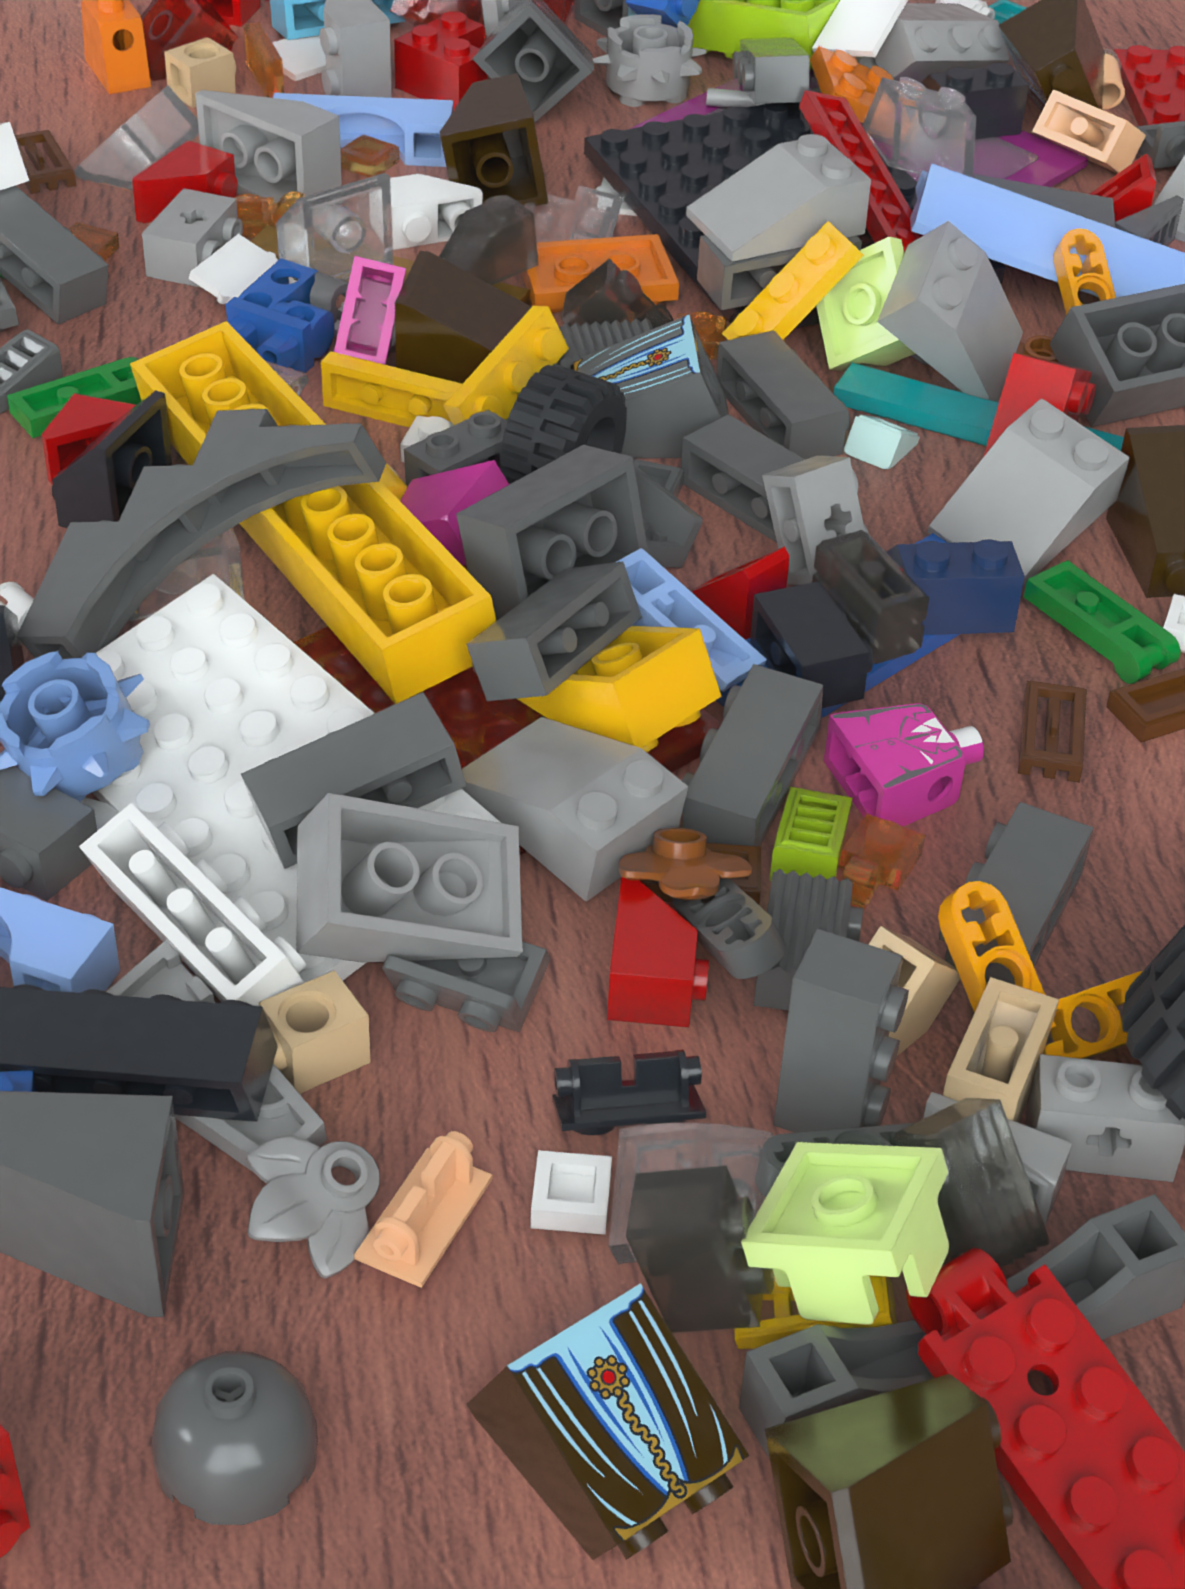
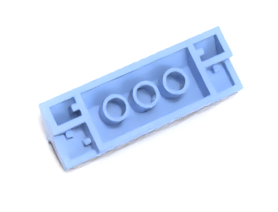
M931 164L928 172L922 170L915 188L917 202L910 217L912 232L925 235L949 221L984 250L989 259L1058 282L1053 263V253L1057 245L1070 230L1077 228L1086 229L1093 232L1100 239L1104 247L1116 298L1185 284L1184 252L935 164ZM1072 247L1070 254H1078L1076 248ZM1079 255L1082 264L1087 256ZM1089 289L1080 290L1099 297L1095 292Z

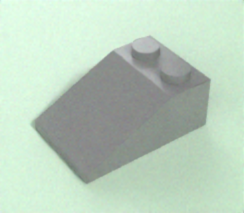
M326 0L324 6V28L320 29V43L326 55V69L322 70L321 74L322 85L326 95L391 98L390 19L372 0Z
M201 90L196 93L199 143L234 154L235 176L238 180L236 192L304 222L342 202L339 115L304 101Z
M807 134L799 137L796 141L777 144L687 206L686 216L732 262L804 247L808 240L827 221L846 238L865 234L871 178L825 137Z
M949 221L907 246L877 320L881 326L962 392L994 402L999 400L1013 353H1016L1023 334L1022 328L986 252Z
M1041 398L1003 432L931 522L927 533L930 535L933 533L948 543L978 542L985 539L1012 541L1025 575L1024 586L1028 578L1042 570L1117 501L1130 457Z
M544 717L537 719L462 768L466 787L461 789L501 823L518 826L519 845L586 902L621 877L618 873L620 859L624 855L645 852L646 848L653 844L655 831L665 828H678L688 791V786L642 748Z
M327 793L298 825L297 953L361 963L385 962L388 955L407 961L519 956L523 952L518 826Z

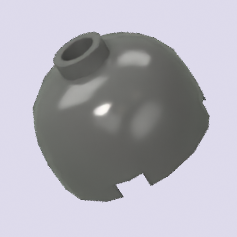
M224 1351L199 1359L173 1380L156 1408L151 1449L154 1467L162 1492L173 1503L174 1496L181 1504L193 1508L195 1518L212 1525H246L275 1515L290 1503L289 1494L300 1486L305 1475L308 1482L315 1470L318 1446L317 1422L303 1384L277 1361L254 1352Z

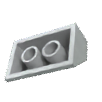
M906 3L876 57H874L877 66L886 70L893 77L894 86H917L929 74L947 72L948 69L954 67L970 70L988 68L992 63L1006 64L1010 61L1004 39L998 27V21L959 3Z

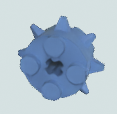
M58 651L49 652L24 663L8 676L2 684L6 695L0 702V741L5 749L0 753V770L12 766L22 770L31 777L32 791L35 796H45L51 789L55 788L81 802L86 795L108 786L123 772L134 769L139 765L144 752L140 744V736L148 732L151 724L149 720L133 712L127 697L144 680L143 676L137 674L117 681L110 665L99 658L97 653L86 652L81 658L62 659Z

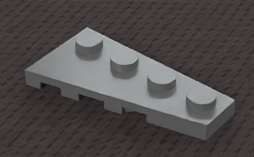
M166 940L107 991L115 996L150 998L154 995L164 994L177 997L183 1001L215 1003L210 989L198 975L193 977L181 963L179 953ZM274 1064L257 1122L175 1115V1118L249 1170L251 1168L247 1163V1156L261 1144L273 1138L296 1136L319 1147L327 1140L323 1120Z

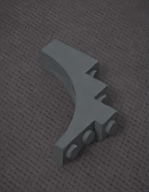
M267 409L217 411L193 465L144 466L119 522L108 520L99 522H70L16 637L35 658L56 651L59 652L62 659L81 658L86 652L96 653L115 640L118 633L143 600L178 565L213 538L247 518L292 498L336 486L379 482L386 462L362 423L278 426Z

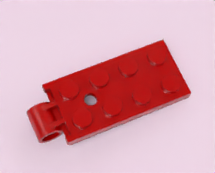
M971 1248L942 1265L928 1297L910 1296L907 1289L906 1298L910 1312L919 1327L927 1334L918 1343V1356L934 1378L951 1374L977 1395L987 1399L998 1418L1001 1430V1444L998 1448L994 1449L997 1468L1082 1589H1185V1451L1046 1264L1035 1269L1029 1275L1026 1286L1012 1293L1008 1289L1006 1278L996 1261L984 1250ZM1038 1370L1044 1373L1053 1384V1394L1044 1396L1036 1393L1028 1383V1372Z

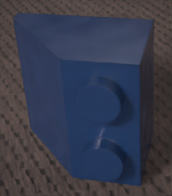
M985 539L978 542L940 543L937 541H925L919 544H897L880 556L879 568L899 636L1014 632L1025 575L1012 541Z

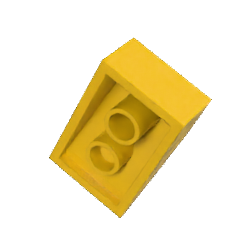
M630 626L547 696L516 699L550 720L630 744L648 752L658 745V738L672 728L685 726L696 721L701 716L700 710L720 698L721 693L700 628Z

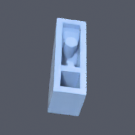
M640 548L617 561L624 562L642 616L631 626L700 628L720 691L725 692L733 685L744 680L753 664L764 667L767 660L644 549Z

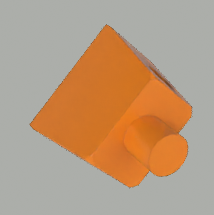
M82 0L85 60L107 92L114 94L151 87L142 19L129 0Z

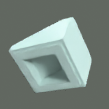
M860 415L854 419L844 446V452L879 468L890 469L918 444L920 436H917L918 433L881 418Z

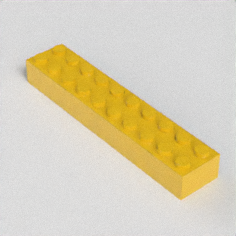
M227 321L130 363L141 400H144L155 390L165 393L170 444L188 465L194 464L217 411L267 409L278 426L326 425ZM380 480L379 482L336 486L298 496L259 512L239 523L395 704L473 667L472 658L466 644L496 622L491 595Z

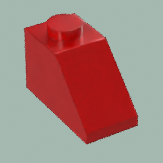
M187 140L132 178L136 221L152 223L183 188L236 198L238 180L235 176L234 154Z
M622 876L610 966L607 1020L689 1028L692 1000L706 1001L709 960L696 958L698 930L640 880H628Z

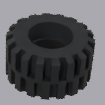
M557 364L552 366L546 365L541 368L539 373L536 372L517 397L503 435L500 465H502L501 472L509 485L581 445L621 454L626 434L627 407H625L626 399L624 393L620 392V387L614 383Z

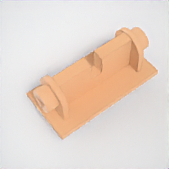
M451 1131L446 1136L437 1137L433 1141L430 1149L427 1148L355 1252V1260L420 1288L423 1287L493 1179V1174L473 1167L471 1155L473 1144L468 1137L460 1132Z

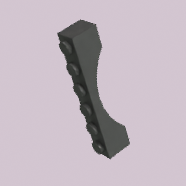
M1153 1194L1091 1218L1060 1245L1006 1280L1008 1289L1014 1293L1028 1284L1027 1278L1035 1269L1046 1264L1101 1340L1182 1308L1185 1299V1231L1159 1198ZM915 1319L870 1328H839L817 1324L746 1352L739 1409L769 1458L765 1428L933 1379L934 1377L918 1356V1343L927 1334L923 1332Z

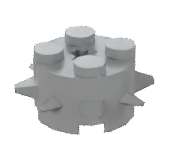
M638 14L620 19L619 28H608L607 38L597 40V45L607 54L594 58L593 62L594 64L606 66V84L613 92L620 95L621 104L638 107L643 105L645 101L663 100L668 103H681L686 99L691 76L702 73V68L692 58L706 54V50L693 48L692 29L684 22L679 21L676 28L661 24V15Z

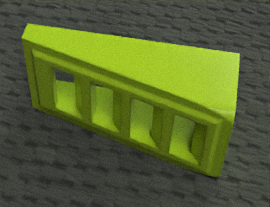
M790 787L773 848L769 881H772L773 872L779 869L785 874L794 870L799 876L807 872L812 878L820 874L826 880L833 876L836 878L853 797Z

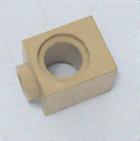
M207 37L164 51L168 92L190 107H197L196 93L201 90L236 94L235 74L237 68L233 52Z
M335 970L259 1002V1006H262L278 1045L273 1064L299 1094L371 1063L369 1015Z

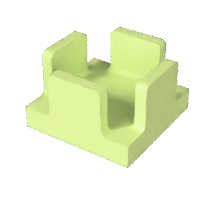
M887 237L859 250L864 256L816 305L829 370L843 371L848 369L851 363L887 366L916 354L877 322L904 256L901 239Z
M797 1142L741 1241L749 1267L772 1268L777 1285L779 1287H791L799 1314L807 1320L872 1324L879 1308L869 1275L899 1277L901 1271H903L909 1295L928 1297L949 1251V1242L938 1206V1194L948 1175L942 1148Z

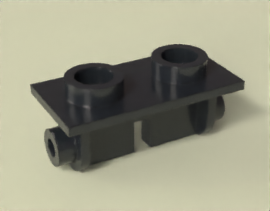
M684 1050L633 1054V1080H622L619 1056L569 1059L567 1067L554 1068L556 1094L552 1095V1101L562 1131L574 1130L583 1135H601L612 1131L615 1126L636 1124L669 1129L681 1126L686 1120L706 1118L705 1107L694 1086L700 1085L702 1082L699 1056L686 1057Z

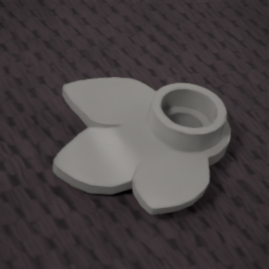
M296 1136L273 1138L252 1151L247 1156V1163L251 1170L267 1184L261 1189L253 1203L247 1229L249 1238L267 1242H288L307 1239L312 1264L319 1276L324 1279L336 1275L348 1267L355 1260V1252L369 1233L365 1208L374 1199L380 1184L379 1169L373 1157L364 1148L351 1142L336 1141L319 1147ZM341 1166L350 1170L354 1174L356 1182L352 1185L339 1184L333 1178L331 1169Z

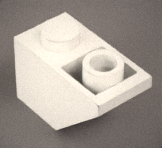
M423 174L374 181L375 223L393 250L482 235L483 192L480 188Z

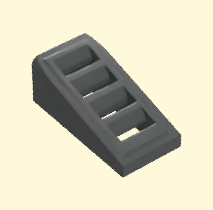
M1176 195L1115 222V228L1168 247L1175 239L1184 199Z
M26 329L0 348V414L9 410L7 395L63 378L60 351L56 344Z

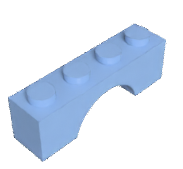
M274 93L273 98L304 101L339 115L340 148L352 146L375 147L395 154L405 165L446 167L439 132L453 113V100Z
M0 887V957L10 964L13 986L29 984L48 991L81 993L89 989L107 990L120 972L113 923L101 920L91 914H82L42 901L29 894H20Z

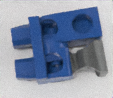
M280 258L246 288L238 298L233 297L226 303L227 322L278 375L282 374L288 367L307 373L314 366V358L322 357L332 343L334 323L337 320L341 321L342 311L336 307V300L341 294L346 298L349 281ZM289 277H294L298 281L289 284Z

